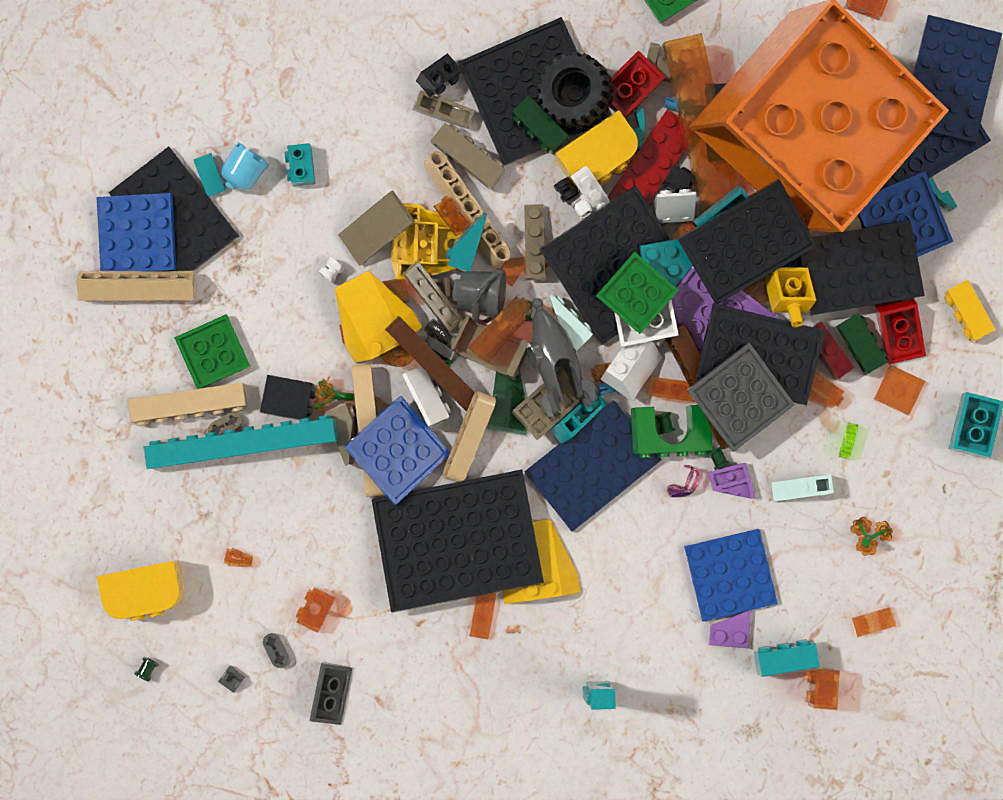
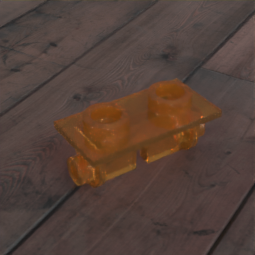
M445 196L441 199L442 202L433 207L453 234L458 236L469 227V221L465 219L461 212H456L458 208L452 199Z

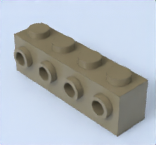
M444 123L431 139V144L489 190H492L505 174L504 165L499 160L495 159L493 161L488 157L489 153L482 147L478 149L474 146L475 142L470 137L460 135L458 133L460 130L456 126Z

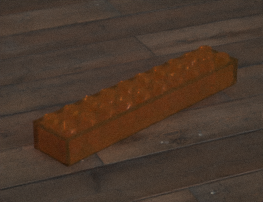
M699 33L665 41L662 46L690 168L694 176L693 181L701 214H703L734 189L737 184L733 168L689 128L716 96L703 35Z

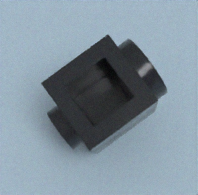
M674 164L664 179V188L672 191V193H679V190L691 189L694 185L692 182L694 176L691 175L692 172L686 167L680 168Z

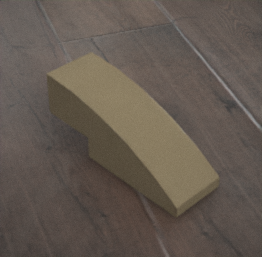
M422 90L418 93L412 109L424 115L467 129L475 112L473 109L441 96H432L430 98Z

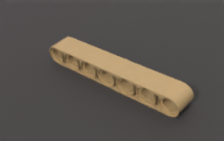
M433 151L425 160L424 168L465 229H467L483 213V210L446 156L440 151ZM486 216L478 248L492 267L499 268L510 258V250Z
M371 363L352 365L358 433L377 417ZM363 470L366 497L385 495Z

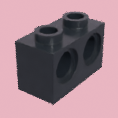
M447 53L421 71L416 82L431 98L435 94H442L449 84L451 86L456 84L460 79L458 76L462 69Z

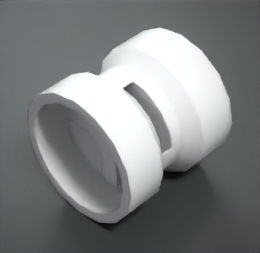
M330 257L327 260L326 266L321 267L318 272L333 284L336 276L341 274L345 268Z

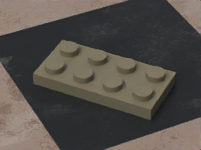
M563 368L555 372L563 401L559 403L561 411L554 413V417L549 418L542 405V397L548 392L544 383L512 411L515 417L536 440L540 439L582 401L581 398L576 399L567 373Z

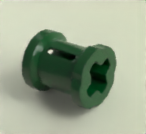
M671 412L655 416L660 429L659 435L676 431L671 423Z
M721 446L707 453L715 465V470L730 463L726 459Z
M144 656L139 670L135 671L134 674L149 682L153 670L159 664Z

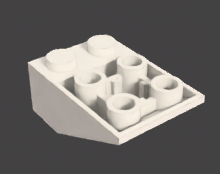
M691 189L679 190V193H672L670 190L660 191V194L656 195L653 202V213L662 226L692 224L694 222L696 192H691Z

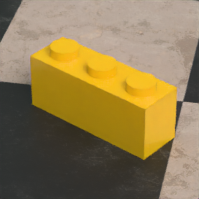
M969 280L944 292L946 295L944 299L948 306H952L955 312L953 313L954 318L963 326L964 330L962 331L967 340L970 339L971 342H974L996 330Z

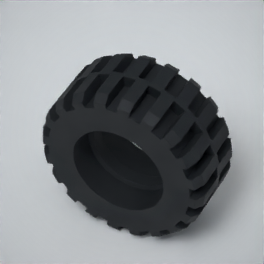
M572 52V55L564 53L561 55V59L558 57L552 59L553 64H547L544 68L546 69L545 74H540L539 79L542 82L537 84V90L540 92L537 95L538 101L542 103L541 108L558 124L571 129L574 127L583 129L584 125L590 127L594 125V120L600 121L603 118L602 113L604 111L607 113L610 109L607 105L609 102L612 103L613 96L611 92H614V86L611 84V75L607 73V69L588 54L583 53L581 55L579 52ZM574 75H586L591 82V90L587 99L576 107L565 106L561 101V89L564 83Z

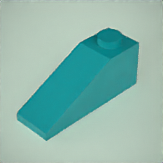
M483 212L454 242L453 248H448L446 258L449 259L448 266L471 271L487 213Z
M597 391V400L591 402L592 405L584 407L583 401H581L550 429L561 444L571 439L607 405Z

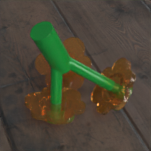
M330 376L327 380L323 378L322 381L318 382V389L315 392L316 401H313L314 408L318 412L322 411L323 415H325L323 405H329L337 399L349 401L354 399L353 393L335 391L332 384L327 383Z
M867 517L854 520L850 531L856 533L857 536L862 534L864 536L859 537L856 550L861 552L863 556L868 554L874 555L877 552L876 547L878 546V542L874 538L880 536L881 541H891L893 530L887 521L877 522L875 534L870 535L867 533L871 531L870 526L872 522Z

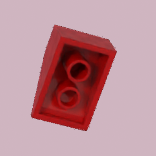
M638 50L611 77V84L614 86V92H611L613 101L612 103L609 102L607 106L614 112L619 110L624 118L627 119L665 79V76Z
M915 299L875 305L877 321L885 353L888 357V364L926 356L918 304Z

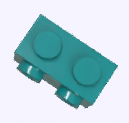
M311 144L288 145V151L284 152L285 161L289 163L290 170H286L288 182L291 181L292 186L316 184Z

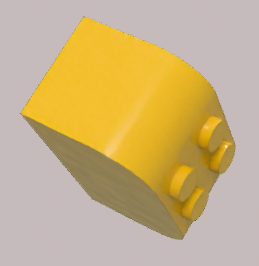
M618 110L555 154V161L576 188L578 187L571 176L586 165L597 182L603 186L611 180L612 175L615 173L620 175L627 169L626 167L635 156L638 139L631 126Z
M179 560L97 576L102 606L108 615L116 619L130 618L131 621L145 619V614H149L150 617L164 615L165 610L173 609L180 604L185 593Z

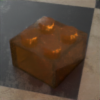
M817 667L807 671L809 690H806L805 701L808 702V706L817 709L837 710L839 670Z

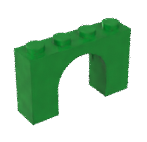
M698 405L686 406V434L679 443L669 444L663 441L656 431L654 407L632 408L633 455H639L640 458H651V454H658V457H670V453H677V456H688V452H695V456L707 455V451L713 450L711 427Z

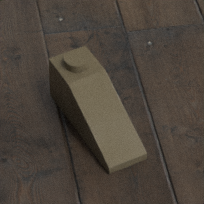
M345 403L326 411L325 414L330 415V418H336L339 439L336 443L345 466L354 464V459L344 446L356 436L357 414L355 407L351 406V403Z

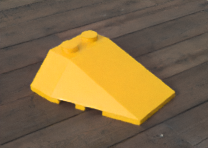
M402 203L415 222L391 241V264L396 279L406 280L402 273L415 261H418L430 276L458 269L448 266L449 259L446 258L448 248H453L454 242L466 230L463 224L454 219L446 218L435 211L423 208L419 204Z
M369 270L335 287L345 346L355 363L371 360L400 345L385 330L398 316L415 332L422 328L414 311Z
M550 519L533 522L544 584L503 591L504 604L581 593L578 573Z

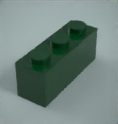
M529 95L512 111L513 121L519 127L522 125L527 130L526 134L532 140L536 139L540 143L539 147L546 154L549 152L553 155L569 138V135Z
M857 313L838 324L836 328L864 375H867L888 363L886 360L888 357L882 348L879 349L875 334L873 332L870 333L866 327L868 323L864 316H860Z

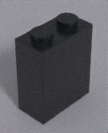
M267 375L260 413L294 420L311 418L313 407H310L311 399H315L316 388L310 382Z

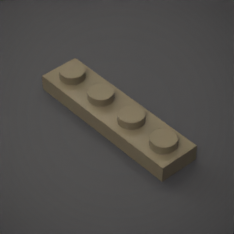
M543 204L524 205L526 280H545V258L539 250L545 245Z
M415 261L402 275L446 331L451 332L462 320L461 315L453 308L451 302L422 265Z

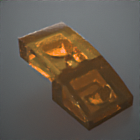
M891 607L852 618L857 637L896 626Z

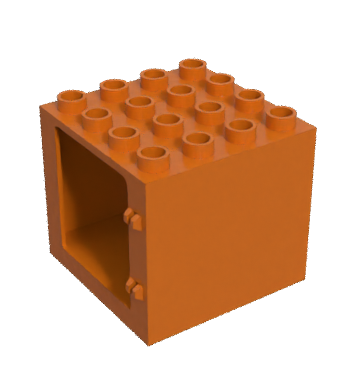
M826 0L790 11L693 121L689 128L756 191L779 178L809 231L843 232L949 110L836 0Z

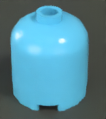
M237 142L223 164L221 174L227 181L225 183L226 186L234 191L236 188L246 191L253 187L269 166V163L256 153L246 149V146Z

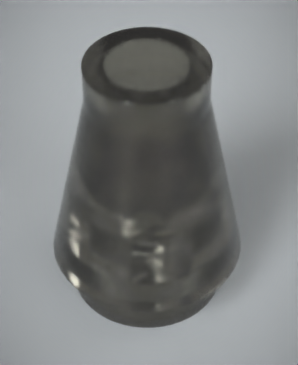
M434 318L424 328V331L427 332L426 335L445 345L453 337L439 320L436 321Z

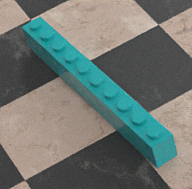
M324 415L318 416L316 421H311V418L299 419L300 423L292 424V421L280 422L281 426L273 427V423L261 425L262 429L256 430L254 426L244 427L243 432H236L235 429L224 430L223 435L211 432L205 433L203 438H198V435L186 436L187 440L180 441L179 437L168 439V443L161 444L160 440L151 441L149 446H143L146 468L154 469L339 441L336 418Z

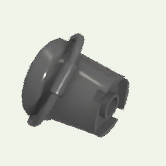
M494 269L492 272L458 270L456 274L461 276L460 279L454 280L453 301H458V305H453V308L472 311V318L479 325L487 324L493 319H500L506 295L505 270ZM480 313L487 314L489 316L484 320L479 319Z

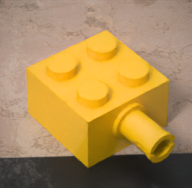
M780 267L764 279L772 313H789L791 326L800 327L804 324L801 313H808L816 302L808 268Z

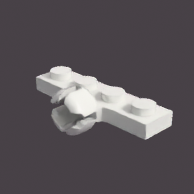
M587 165L571 176L581 192V196L572 203V208L575 209L576 214L581 220L610 202Z

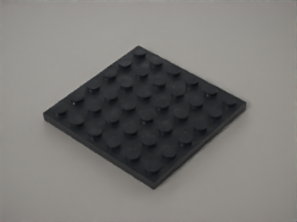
M562 17L458 62L459 67L462 69V75L504 166L542 150L539 147L540 143L536 139L532 140L526 134L527 130L522 125L519 127L513 121L512 111L528 95L541 107L542 103L538 101L537 96L540 94L537 90V84L542 82L539 77L541 73L545 74V66L553 64L552 59L555 57L561 59V55L564 53L572 55V52H577ZM584 74L570 77L561 89L562 103L567 107H576L582 104L589 96L591 90L590 79ZM603 112V118L600 121L596 119L593 121L594 125L590 127L584 125L583 129H577L576 127L571 129L564 125H558L570 138L595 127L605 120L607 116Z
M634 185L539 250L586 323L590 326L596 339L602 345L619 333L615 312L596 295L634 252L641 257L639 245L667 241L670 238L638 187Z

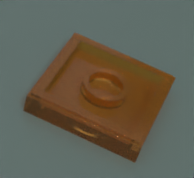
M889 365L874 400L909 416L925 381L893 365Z

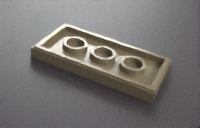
M390 191L340 232L338 236L360 266L415 221L395 192Z

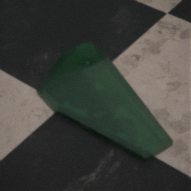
M520 370L515 380L496 372L493 397L496 398V403L489 419L488 430L526 435L527 429L512 413L525 400Z

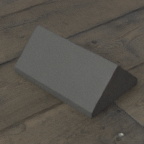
M327 662L321 663L309 721L341 725L352 673L351 667Z

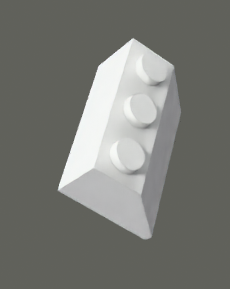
M672 299L641 334L615 313L621 347L678 336Z
M653 341L623 346L601 380L633 401L662 359V356Z
M422 367L402 374L429 428L450 418L448 414L451 413V410L447 403H442L440 397L443 395L438 385L434 387L431 381L433 378Z

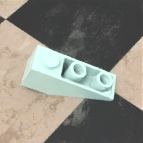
M551 295L549 299L555 317L567 331L575 352H577L593 336L592 330L586 322L582 324L577 319L579 316L572 309L568 310L563 306L565 302L558 295L556 297Z
M831 474L771 483L774 502L834 493Z

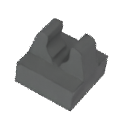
M229 666L218 682L234 693L246 676L232 666Z

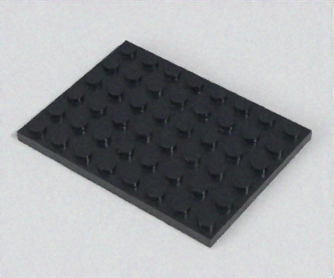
M522 469L410 491L396 505H393L386 496L371 499L391 613L544 584Z

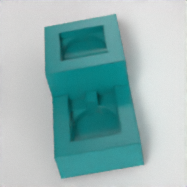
M643 108L635 109L634 112L638 128L633 129L638 139L636 151H639L644 137L645 117Z
M212 153L193 159L208 197L226 190Z
M931 177L929 182L938 204L948 211L957 208L949 191L947 190L941 194Z

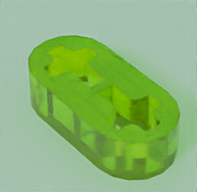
M848 422L840 447L839 457L849 460L857 435L858 424Z

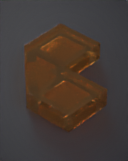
M525 256L509 259L503 264L501 269H504L506 272V283L513 287L521 272L526 273ZM545 262V270H546V268H547L548 265H549V264L546 263V262Z

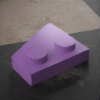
M746 462L708 472L713 491L750 499L755 498Z
M745 611L710 625L709 645L748 648L751 611Z

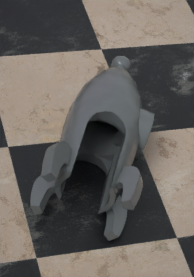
M540 298L534 299L532 306L536 309L532 324L531 343L527 344V354L532 367L539 370L548 390L542 397V405L549 418L555 416L554 413L561 411L559 403L563 401L555 373L556 366L566 371L576 399L581 398L584 407L592 405L591 402L597 400L595 385L590 379H582L578 358L567 331L550 312L542 308L543 301Z

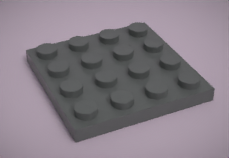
M750 343L745 344L687 389L690 396L732 452L736 451L795 405Z

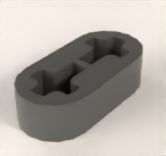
M428 336L425 340V343L435 353H438L439 356L447 361L454 363L459 355L436 339Z
M275 633L267 634L263 639V646L272 664L277 668L285 667L289 663V655L280 637ZM270 636L272 639H277V642H275L276 650H274L272 645H267ZM276 651L279 652L280 656H285L284 664L276 663L275 660L278 658L275 653Z

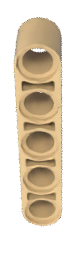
M476 391L473 395L445 464L443 478L455 482L465 480L495 407V397Z

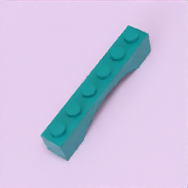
M609 681L586 682V686L582 687L584 701L590 706L591 710L616 709L615 688L610 687Z

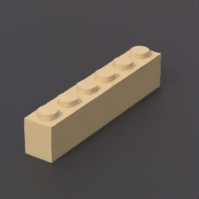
M79 271L76 280L79 301L131 302L141 300L144 302L161 300L163 302L180 300L188 302L194 300L196 293L194 271Z
M244 383L128 399L130 420L132 423H136L137 426L148 425V421L153 420L156 423L167 422V418L173 417L175 420H184L187 415H193L194 418L204 417L207 412L218 415L223 414L224 410L231 409L232 412L243 411V407H248Z

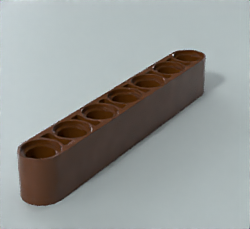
M398 316L385 330L467 412L475 392Z
M683 323L677 324L678 336L668 337L665 340L689 387H691L698 381V379L694 378L700 353L686 326ZM706 417L711 427V430L721 448H729L725 441L722 439V437L719 435V433L716 431V429L713 427L711 422Z

